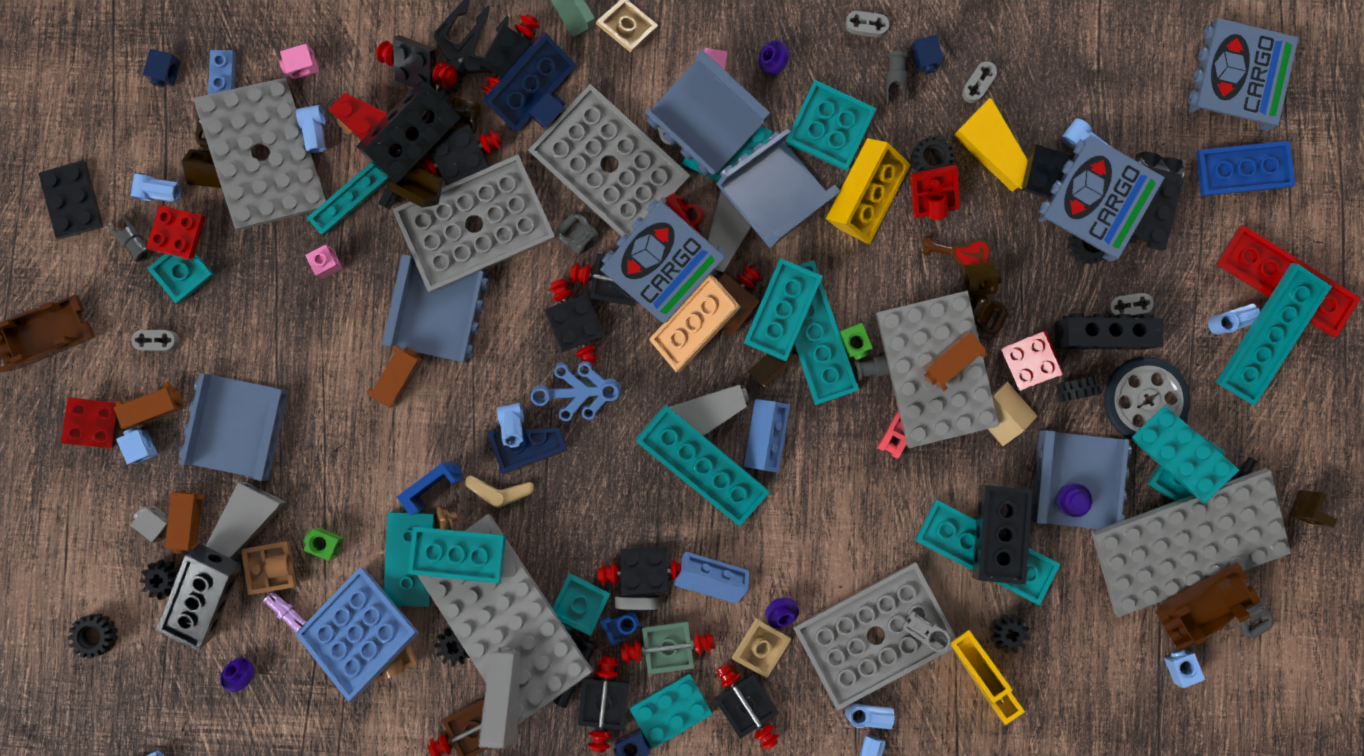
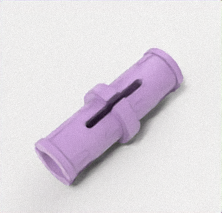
M272 591L270 597L267 596L263 600L264 603L278 614L277 618L279 620L283 619L295 633L307 623L293 610L294 606L287 604L275 591Z

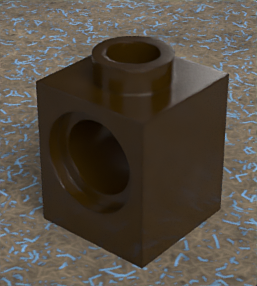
M992 261L965 265L964 285L969 297L997 294L998 284L1001 283V274L999 270H996Z

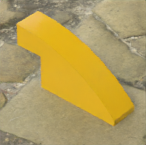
M970 630L950 643L963 666L1004 726L1025 712L1011 693L1013 690Z

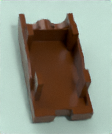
M72 295L56 303L48 302L39 306L40 308L24 312L0 322V357L4 362V366L0 367V372L23 368L95 338L90 323L84 322L81 312L84 311L79 296Z
M1238 562L1173 595L1164 601L1158 611L1155 612L1179 651L1193 643L1198 645L1208 640L1207 636L1222 629L1235 617L1240 623L1251 618L1246 610L1261 601L1255 590L1251 586H1246L1244 581L1248 578Z

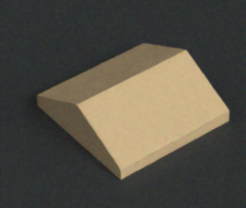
M620 0L596 21V25L630 53L641 48L659 26L628 0Z
M1005 382L992 394L999 426L988 430L1004 446L1021 434L1038 417L1008 382Z
M756 618L731 658L768 678L790 643L791 638L768 623Z

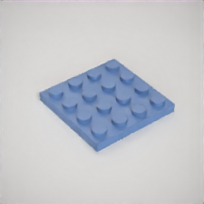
M359 567L295 635L347 701L354 702L411 643L419 632L366 569Z

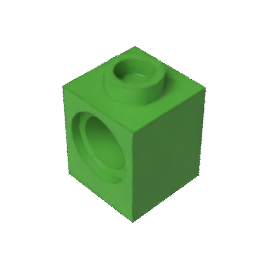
M862 323L839 332L848 358L854 356L855 360L867 356V351L872 349ZM852 337H858L861 340L862 344L859 349L851 346L850 340Z
M320 527L314 528L312 531H308L305 536L304 543L306 545L303 551L327 561L334 560L344 537ZM320 537L326 541L324 549L318 546V539Z

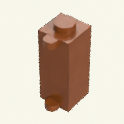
M964 332L922 367L926 372L924 377L931 385L936 384L942 391L948 389L945 384L979 355L982 358L987 356L986 349L972 332Z
M394 344L392 349L396 352L374 389L368 388L367 393L372 398L389 408L396 406L423 360L417 356L419 354L417 351L407 346L404 349Z
M168 381L163 383L164 388L126 403L123 400L116 401L114 410L121 429L139 427L183 410L181 394Z
M182 491L171 492L165 540L166 549H173V553L187 554L188 550H192L197 546L202 499L206 498V494Z

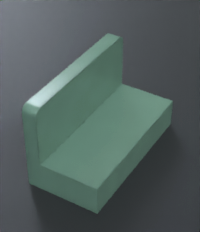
M551 0L572 38H576L596 26L595 18L584 0Z

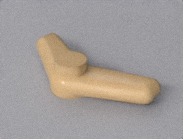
M471 475L467 476L465 485L495 508H501L531 495L534 491L532 482L505 489H496Z

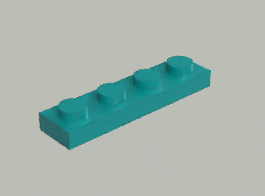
M369 163L311 213L307 219L322 236H325L389 180L372 163Z

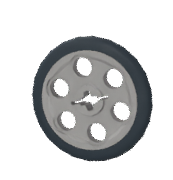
M1140 357L1129 360L1113 372L1104 392V406L1112 426L1120 434L1131 440L1132 436L1164 406L1185 422L1190 410L1191 396L1183 375L1173 365L1155 357ZM1154 373H1158L1162 377V382L1158 386L1151 382V377ZM1131 375H1136L1139 378V385L1136 388L1131 387L1128 383ZM1167 392H1172L1175 395V402L1171 405L1165 401ZM1144 395H1145V396L1154 395V396L1152 397V399L1150 400L1151 405H1150V404L1141 405V404L1143 403V401L1145 400ZM1122 396H1127L1130 400V405L1126 409L1119 405V399ZM1136 414L1141 415L1143 418V424L1140 427L1134 426L1132 421Z

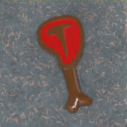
M929 236L922 240L925 246L922 251L924 256L931 252L948 254L963 269H965V265L990 261V245L981 239L973 240L964 246L939 244L934 242Z

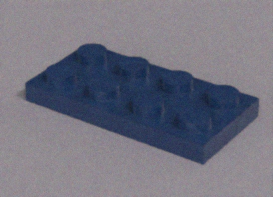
M543 32L482 101L517 133L531 117L529 112L547 92L551 95L577 65L547 33Z

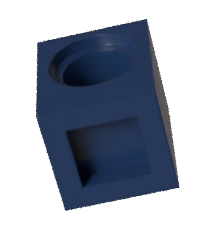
M937 35L914 40L910 47L917 73L924 72L925 74L936 72L944 61Z
M150 48L142 75L150 79V83L155 86L164 88L165 85L174 87L181 60L172 54Z
M547 92L529 113L532 119L546 131L565 111V103L557 95L553 97Z
M640 728L616 739V748L613 749L615 756H648L651 754V747ZM629 743L635 744L637 750L633 753L627 752L625 745Z

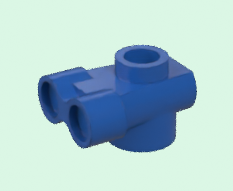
M634 610L613 619L608 617L600 621L612 646L622 642L624 636L633 633L635 629L642 626ZM629 618L632 624L625 626L623 620Z

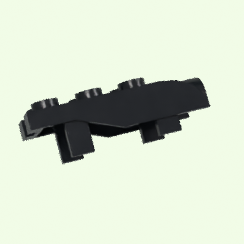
M1140 152L1136 154L1135 161L1165 178L1128 242L1134 244L1139 240L1147 242L1148 248L1164 251L1167 247L1183 183V161L1176 158L1161 157L1153 152Z

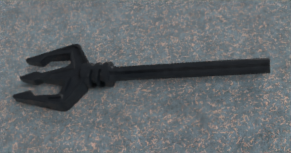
M463 0L434 33L435 42L446 59L447 66L453 65L457 73V80L451 87L444 88L440 84L437 90L438 94L446 102L451 93L458 92L459 88L456 84L463 82L460 76L465 77L467 73L490 72L480 65L484 57L474 54L480 31L487 24L490 11L489 5L476 17V25L460 44L452 42L447 35L458 16L467 15L471 0ZM506 16L497 26L496 32H498L502 24L508 27L509 16ZM427 111L425 112L422 120L426 119ZM389 181L378 202L379 205L389 210L398 196L389 190L391 181Z

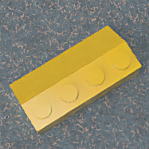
M867 138L826 219L839 230L866 244H870L911 164L888 142Z

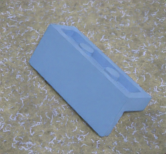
M760 399L755 400L744 461L745 467L779 473L790 410L789 404Z
M685 552L682 556L681 572L674 580V585L732 603H738L749 590V570Z

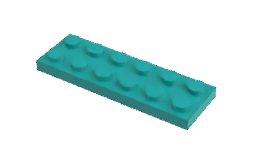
M814 260L798 265L819 274ZM820 282L794 342V347L815 405L859 390L823 284Z
M1291 263L1215 383L1255 406L1332 286L1299 264Z
M666 404L635 438V441L739 527L770 493L766 487Z
M935 499L914 541L973 570L976 520ZM999 532V538L1002 540L1005 535ZM1029 548L1026 585L995 583L1040 606L1061 564ZM1000 552L997 556L998 563L1004 559L1003 552Z

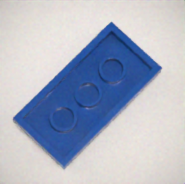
M1290 141L1196 151L1201 197L1296 186Z

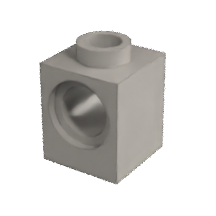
M156 506L142 507L135 513L133 517L135 520L130 526L151 542L162 541L167 532L168 516Z

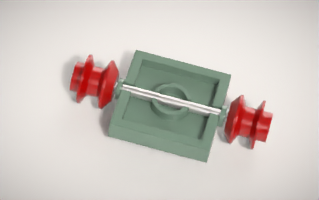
M688 621L642 627L644 646L641 648V644L637 640H635L633 646H629L625 642V647H621L622 660L627 661L628 665H630L631 660H636L640 664L643 659L642 654L646 656L648 675L693 669L692 649L695 647V651L699 656L702 650H707L711 654L710 649H715L713 635H708V631H706L705 636H700L696 632L693 642V639L690 640Z

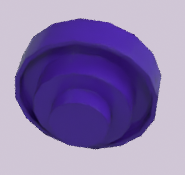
M778 40L767 43L759 54L758 63L760 69L769 75L780 73L786 67L789 60L788 47Z
M1078 483L1066 484L1058 491L1056 497L1059 510L1070 517H1082L1087 514L1093 503L1089 489Z
M791 598L775 599L765 610V618L768 624L774 628L790 625L799 615V608Z
M243 657L230 661L221 673V686L232 693L244 689L253 677L254 665Z

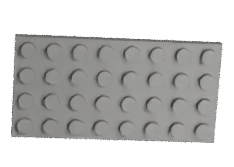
M1267 468L1227 482L1205 504L1194 495L1091 532L1113 611L1117 617L1167 600L1236 562L1245 571L1291 554L1272 474Z
M487 514L465 530L466 532L504 535L490 514ZM507 539L502 583L418 575L486 684L490 653L498 651V647H513V651H521L518 725L593 672Z

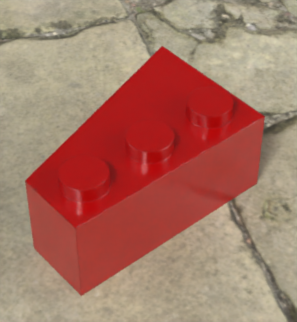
M346 93L328 109L360 140L388 114ZM411 127L406 130V135L411 131ZM395 144L390 146L389 153L395 148Z

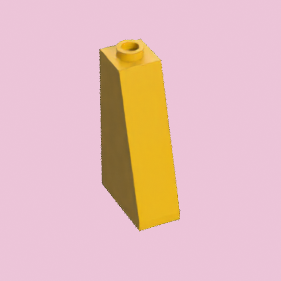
M989 98L953 136L1013 192L1018 187L1022 188L1028 160L994 101Z

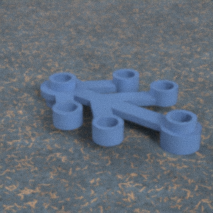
M582 361L578 365V374L582 377H588L597 385L587 386L569 371L567 364L558 363L554 370L556 377L563 378L573 387L548 389L543 385H538L531 392V401L535 405L543 406L549 399L575 397L567 406H563L559 410V418L562 421H569L572 419L573 413L589 396H597L591 404H586L582 408L583 418L591 420L595 417L596 411L606 401H614L620 396L621 385L615 379H603L592 370L589 362ZM582 366H587L589 370L587 372H583L580 368ZM564 368L566 372L559 373L557 369ZM608 386H612L614 390L612 392H608L605 388ZM538 391H543V392L545 393V395H544V396H538V395H537V392H538ZM590 409L593 413L588 415L585 413V410ZM568 411L570 415L564 416L562 412Z

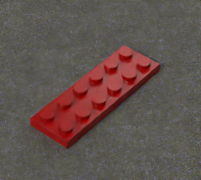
M1244 225L1239 226L1215 265L1269 298L1290 264H1299L1332 286L1309 323L1329 336L1337 337L1361 298Z

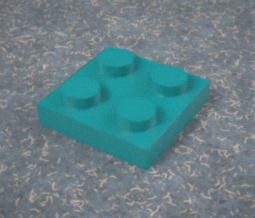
M196 252L193 261L164 254L147 268L176 304L182 303L215 276Z
M569 573L552 609L562 623L591 636L611 592Z

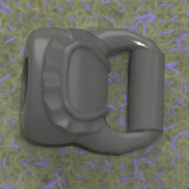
M577 213L570 214L557 228L559 240L565 245L570 246L577 254H583L591 248L599 235L597 230L590 226L588 220ZM577 220L581 222V224L578 225V227L571 234H569V237L563 236Z
M1260 597V603L1246 610L1251 618L1240 623L1243 633L1249 638H1257L1271 629L1274 624L1273 615ZM1266 616L1267 620L1249 631L1250 625Z

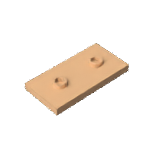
M709 274L649 340L675 372L680 373L741 306L714 275Z

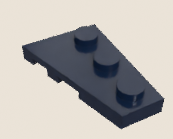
M560 428L522 430L523 442L513 448L503 445L501 431H487L501 474L503 475L568 451Z

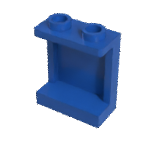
M443 462L399 494L397 499L410 516L421 513L428 508L420 498L423 493L445 477L452 484L461 483L464 480L461 475L464 473L456 463Z

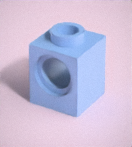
M137 427L131 428L123 432L124 436L116 439L127 465L138 464L158 455L148 430H138Z
M1176 649L1170 652L1171 655L1164 657L1174 684L1186 688L1205 680L1195 653L1186 649L1180 651ZM1186 661V669L1181 671L1180 666Z

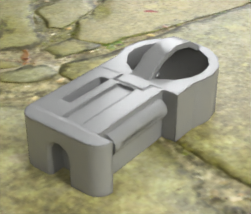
M912 611L903 623L902 628L933 651H945L950 645L949 634L934 624L931 626L929 622L920 616H914L916 612ZM938 631L944 633L946 635L947 642L933 634V632ZM931 637L944 647L940 649L934 648L929 642V638Z

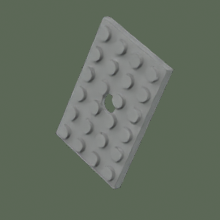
M286 77L193 98L235 231L313 212L326 201L311 153L306 152L303 132L297 121L296 107ZM257 145H265L269 148L270 155L268 159L258 161L252 157V149Z
M591 84L586 87L528 149L541 164L621 237L624 234L630 235L634 230L631 227L639 216L644 218L649 213L646 208L654 199L659 201L662 197L665 198L673 193L676 194L691 177ZM606 156H613L618 160V168L612 173H607L601 168V161Z
M515 155L442 187L439 205L421 208L412 202H407L392 209L429 293L556 238L519 155ZM471 216L482 218L483 227L479 232L472 233L467 230L466 224Z
M968 291L876 312L907 448L999 426L984 359L980 355L945 384L948 388L945 391H942L936 384L931 385L924 377L926 372L922 367L964 332H972L979 341Z
M915 561L793 626L837 711L953 649L949 645L945 651L935 652L902 628L908 615L914 611L916 612L914 616L918 615L929 622L931 626L934 624L944 629L950 636V643L957 639ZM875 626L882 628L885 634L883 641L879 644L870 643L867 639L868 630ZM938 631L933 632V634L947 642V638L944 633ZM931 637L929 638V642L934 648L940 649L944 647Z

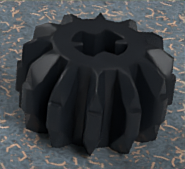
M158 560L156 563H149L147 565L148 569L141 572L145 578L140 579L139 582L145 583L142 591H149L148 598L157 596L158 600H163L166 596H170L177 578L176 573L180 570L178 567L173 569L174 562L169 561L165 563L164 560Z
M1002 614V621L994 619V623L997 626L990 627L989 630L995 633L990 637V640L996 642L995 647L997 649L1002 648L1003 652L1008 654L1010 650L1018 653V646L1023 649L1026 648L1023 640H1030V636L1024 633L1028 632L1030 628L1023 626L1025 623L1023 618L1017 619L1015 614H1011L1008 618L1006 614ZM1009 629L1014 631L1013 634L1011 633L1012 637L1010 638L1006 636V633L1009 634Z
M446 627L443 630L444 634L437 635V639L440 642L435 643L434 648L441 650L436 653V656H444L443 664H446L449 659L451 666H455L457 660L460 664H464L466 662L465 657H470L453 630L451 631ZM454 641L458 643L456 646V650L452 649V643Z

